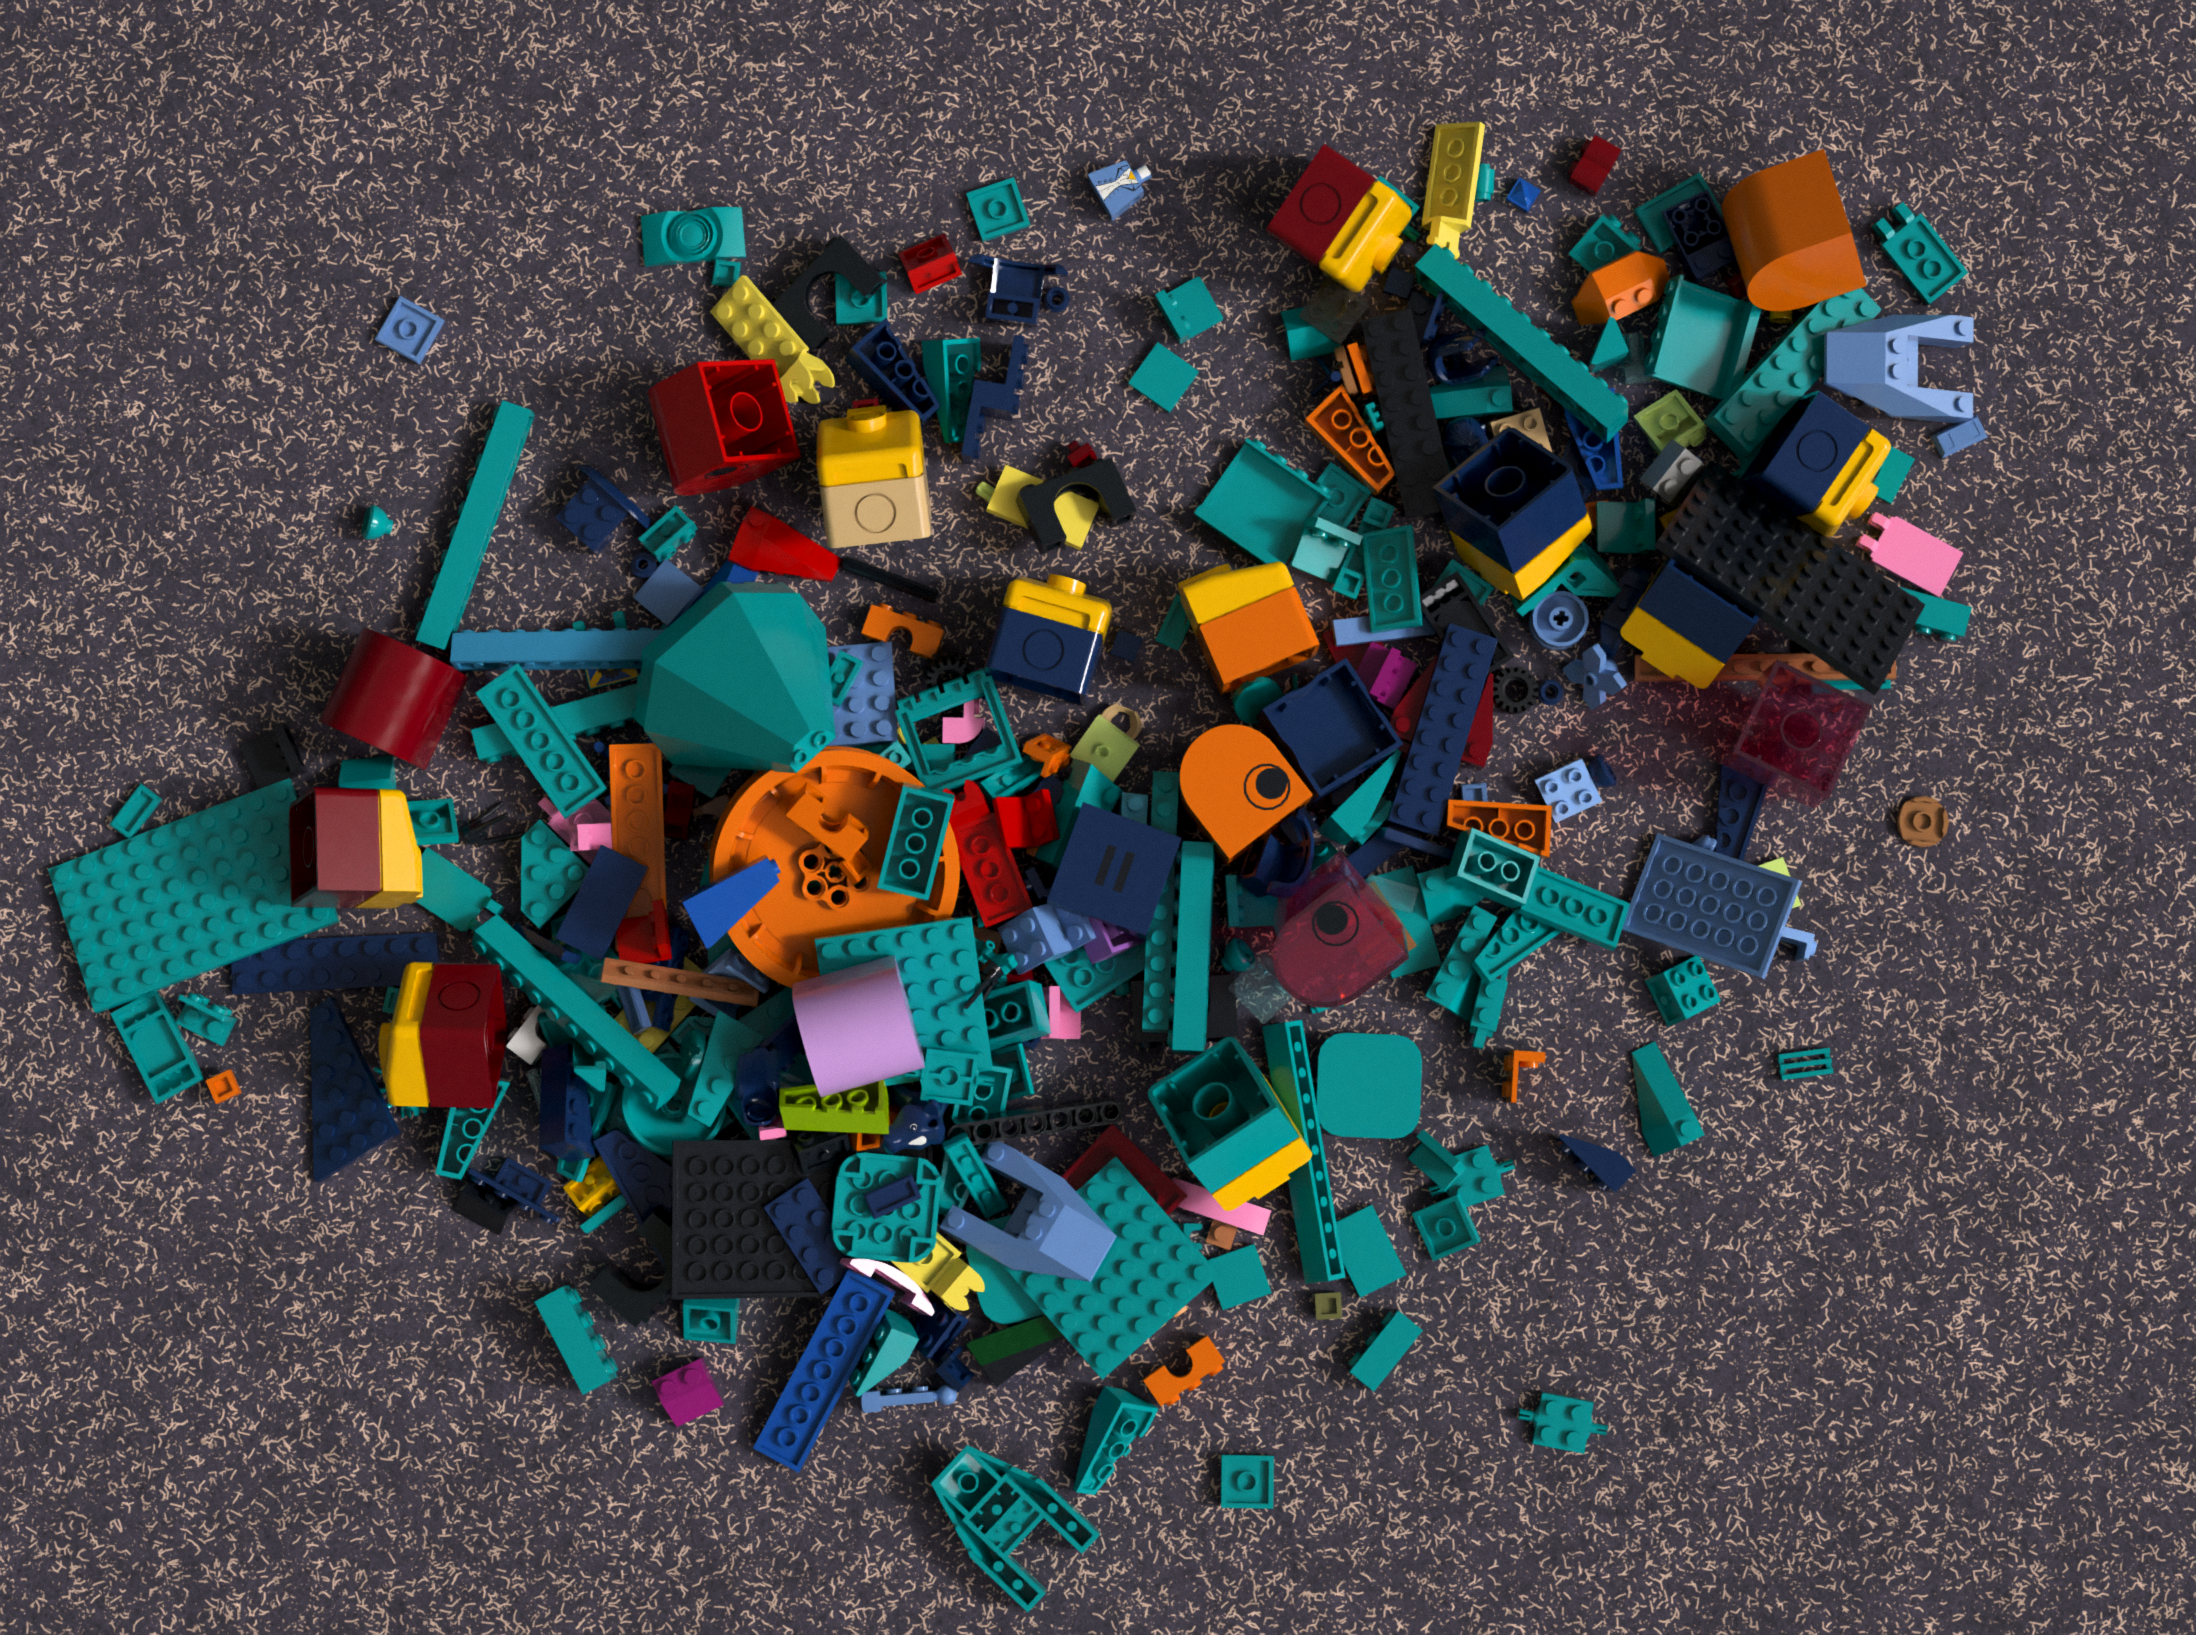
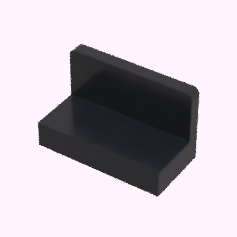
M470 1179L460 1194L455 1211L500 1235L508 1217L517 1206L518 1200L510 1196L505 1199L493 1192L495 1188L486 1183L484 1187Z

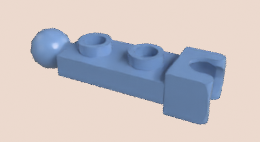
M947 1384L942 1385L936 1391L928 1390V1386L912 1387V1392H902V1388L886 1389V1394H881V1389L868 1390L861 1395L862 1413L880 1412L883 1409L882 1406L930 1403L934 1401H939L943 1405H951L957 1398V1392Z

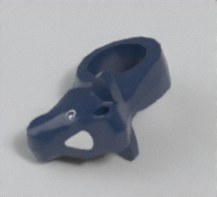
M905 1083L886 1086L889 1096L901 1110L889 1126V1134H881L882 1147L888 1154H894L905 1148L922 1150L931 1144H941L945 1139L943 1115L949 1103L938 1102L935 1099H929L928 1101L920 1100L921 1091L907 1089L904 1086Z

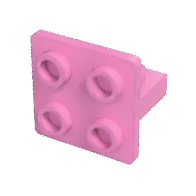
M1060 986L1042 987L1051 1034L1042 1036L1041 1039H1080L1081 1011L1077 1014L1060 990Z

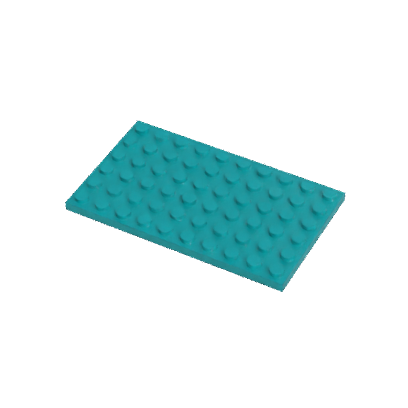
M290 778L48 869L95 1013L98 1014L340 922L336 908L291 907L289 806L298 797Z

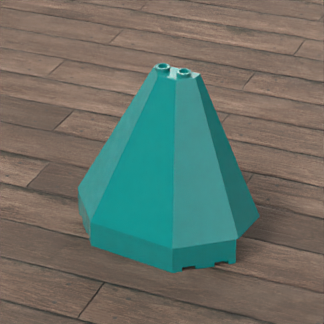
M719 582L642 650L641 675H638L635 691L637 700L635 709L632 710V717L644 728V732L671 764L762 771L772 769L775 772L797 773L836 738L826 627L800 593H796L784 582H776V584H765L763 582H744L743 584Z

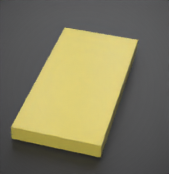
M1005 465L986 512L1028 529L1017 506L1016 498L1018 492L1024 486L1029 484L1036 486L1043 483L1044 480ZM1073 492L1061 495L1054 502L1056 515L1067 536L1065 545L1081 551L1099 508L1097 502Z

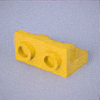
M601 1155L588 1166L582 1182L571 1180L563 1187L578 1209L588 1217L599 1212L604 1204L621 1193Z

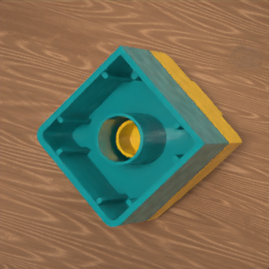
M1234 1037L1222 1039L1152 1085L1148 1091L1151 1103L1185 1163L1225 1211H1232L1254 1196L1260 1199L1289 1180L1290 1176L1288 1174L1307 1163L1312 1157L1311 1150L1268 1080Z

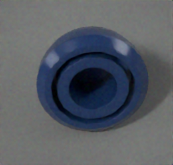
M1601 754L1594 756L1587 767L1594 785L1599 788L1615 786L1617 779L1606 758Z

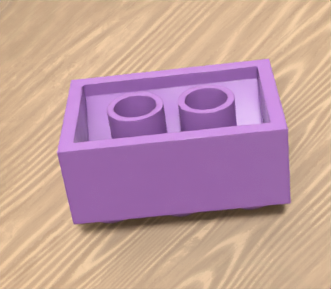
M1088 917L1097 938L1083 946L1092 964L1107 960L1145 942L1144 939L1116 930L1097 919Z

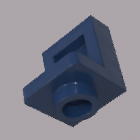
M961 1345L954 1352L949 1348L939 1359L942 1364L936 1370L946 1383L957 1392L974 1376L956 1357L964 1349Z

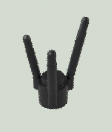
M502 801L477 818L468 821L469 824L462 827L467 843L470 846L477 843L479 847L490 843L519 839L526 832L485 838L489 835L487 827L509 816L508 813H503L485 823L483 822L484 819L504 805Z
M987 960L985 964L980 961L978 962L981 984L964 1004L965 1009L970 1007L983 990L984 1002L993 987L999 982L998 979L1003 975L1002 969L992 960Z

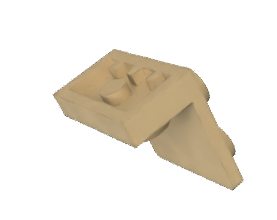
M1540 408L1530 409L1486 423L1488 432L1493 433L1494 437L1506 428H1515L1552 452Z

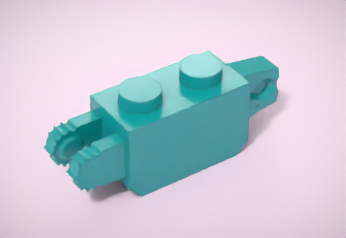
M1508 970L1502 973L1499 979L1495 978L1487 985L1481 977L1479 979L1468 1026H1470L1469 1032L1474 1033L1471 1047L1483 1049L1486 1037L1492 1038L1493 1032H1496L1508 981H1506Z

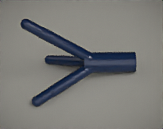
M1318 356L1316 360L1327 375L1326 380L1311 392V396H1315L1329 383L1336 382L1339 385L1343 384L1345 386L1343 380L1340 379L1341 374L1338 371L1331 372L1322 358Z

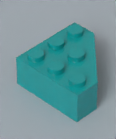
M541 819L521 837V911L539 929L544 930L550 924V921L554 920L575 899L590 866L575 851H570V846Z

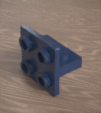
M933 1295L929 1300L934 1309L933 1315L919 1314L911 1324L919 1338L915 1348L926 1358H932L939 1362V1359L945 1354L969 1320L945 1304L936 1295Z

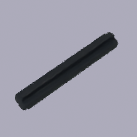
M848 556L842 562L841 568L844 571L931 603H935L938 598L939 591L930 586Z

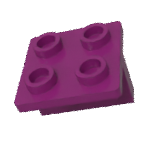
M1371 642L1356 673L1367 688L1371 699L1391 709H1395L1417 664L1401 656V651L1393 647L1389 650L1375 642Z

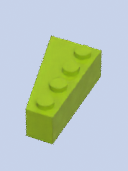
M885 1079L825 1097L820 1096L816 1084L780 1089L779 1108L785 1130L889 1134V1098Z

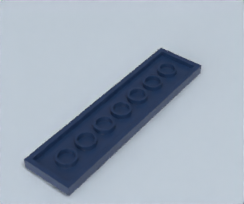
M1451 623L1447 624L1387 821L1433 836L1438 835L1498 642L1497 638Z
M438 932L294 939L232 962V994L400 986L404 968L407 964L411 962H433L434 964L439 962Z

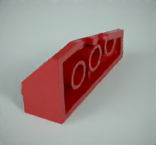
M752 506L739 528L728 557L729 562L752 572H760L761 570L775 572V575H798L804 579L832 582L843 560L776 517Z

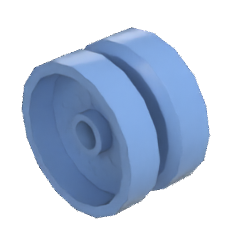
M1555 591L1552 594H1548L1531 611L1529 617V631L1533 639L1543 648L1552 651L1565 650L1574 646L1585 634L1589 624L1588 610L1584 602L1573 593L1567 591ZM1560 618L1562 621L1561 626L1557 625V621L1553 619Z

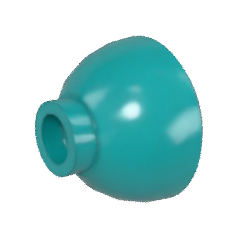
M373 504L370 505L366 510L362 524L363 538L374 540L384 534L390 535L393 520L388 519L387 514L380 507Z
M1233 938L1227 944L1224 957L1221 959L1223 967L1228 972L1232 970L1238 972L1249 971L1255 968L1256 963L1250 947L1239 938Z

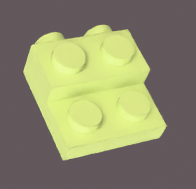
M1677 389L1633 416L1635 423L1647 436L1649 444L1658 455L1671 439L1685 448L1689 445L1695 447L1702 443L1706 435L1705 424Z

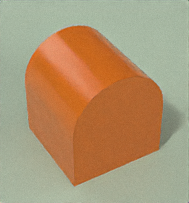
M1824 149L1758 171L1737 183L1725 196L1721 207L1723 219L1748 298L1758 308L1768 311L1795 310L1867 286L1852 231Z

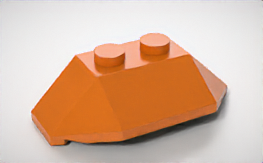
M1635 250L1591 271L1581 285L1577 295L1571 301L1578 323L1580 325L1606 323L1610 316L1618 320L1658 301L1664 293L1666 283L1670 280L1664 259Z

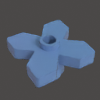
M1598 643L1582 653L1583 661L1575 659L1562 669L1570 682L1584 684L1582 699L1591 710L1606 701V693L1614 695L1627 685L1618 672L1615 661L1611 658H1606L1605 652Z

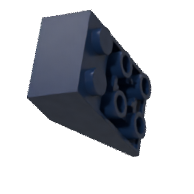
M1708 190L1661 212L1679 261L1691 283L1697 284L1738 264L1725 222Z
M1555 1134L1553 1136L1557 1141L1554 1145L1564 1155L1570 1154L1575 1159L1573 1164L1583 1174L1590 1173L1594 1177L1591 1182L1601 1192L1615 1193L1637 1171L1617 1151L1563 1134Z

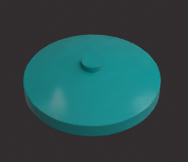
M663 1053L655 1056L678 1076L676 1066L678 1061L682 1062V1055H679L680 1053ZM697 1073L692 1081L681 1079L678 1093L656 1111L649 1105L643 1104L639 1096L630 1088L624 1087L621 1098V1112L627 1130L641 1146L653 1153L672 1157V1140H713L724 1121L726 1102L710 1128L686 1116L697 1080Z

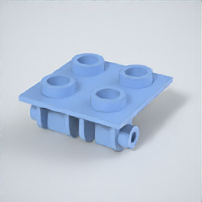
M1582 758L1535 779L1546 805L1552 806L1551 815L1555 823L1602 802Z

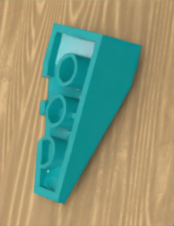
M1654 1041L1631 1052L1642 1134L1653 1157L1679 1148L1704 1136L1705 1134L1656 1042Z

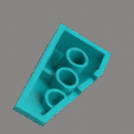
M980 338L922 341L923 367L929 388L940 404V408L936 413L945 443L964 442L970 409L969 401L974 386L972 385L975 371L980 372L981 367Z
M1493 366L1488 374L1469 383L1457 384L1453 387L1440 383L1429 388L1437 421H1451L1460 416L1472 417L1474 419L1507 417L1513 411L1511 384L1506 366Z
M1397 750L1322 824L1317 832L1343 845H1346L1351 839L1356 843L1366 833L1363 827L1370 821L1400 758L1401 752Z
M1449 866L1415 875L1430 925L1454 919L1485 898L1446 881L1445 878Z
M1104 1386L1092 1410L1073 1490L1077 1493L1095 1495L1115 1471L1113 1466L1115 1461L1122 1455L1126 1457L1130 1453L1129 1444L1137 1435L1142 1438L1148 1431L1158 1408L1124 1389Z

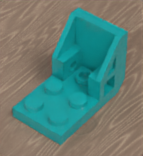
M1582 541L1555 572L1525 599L1520 601L1510 593L1509 596L1516 611L1524 616L1527 612L1535 609L1538 603L1548 594L1555 592L1561 583L1574 595L1614 597L1621 591V588L1610 566L1590 546ZM1573 573H1578L1576 577H1570Z

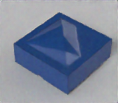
M1519 177L1505 201L1527 213L1541 190Z

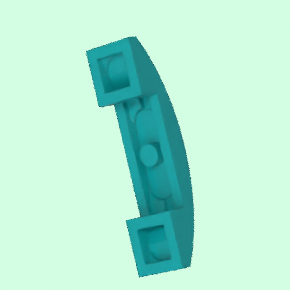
M1372 497L1357 534L1361 535V533L1386 529L1395 506ZM1362 540L1359 546L1350 547L1332 591L1356 600L1365 580Z

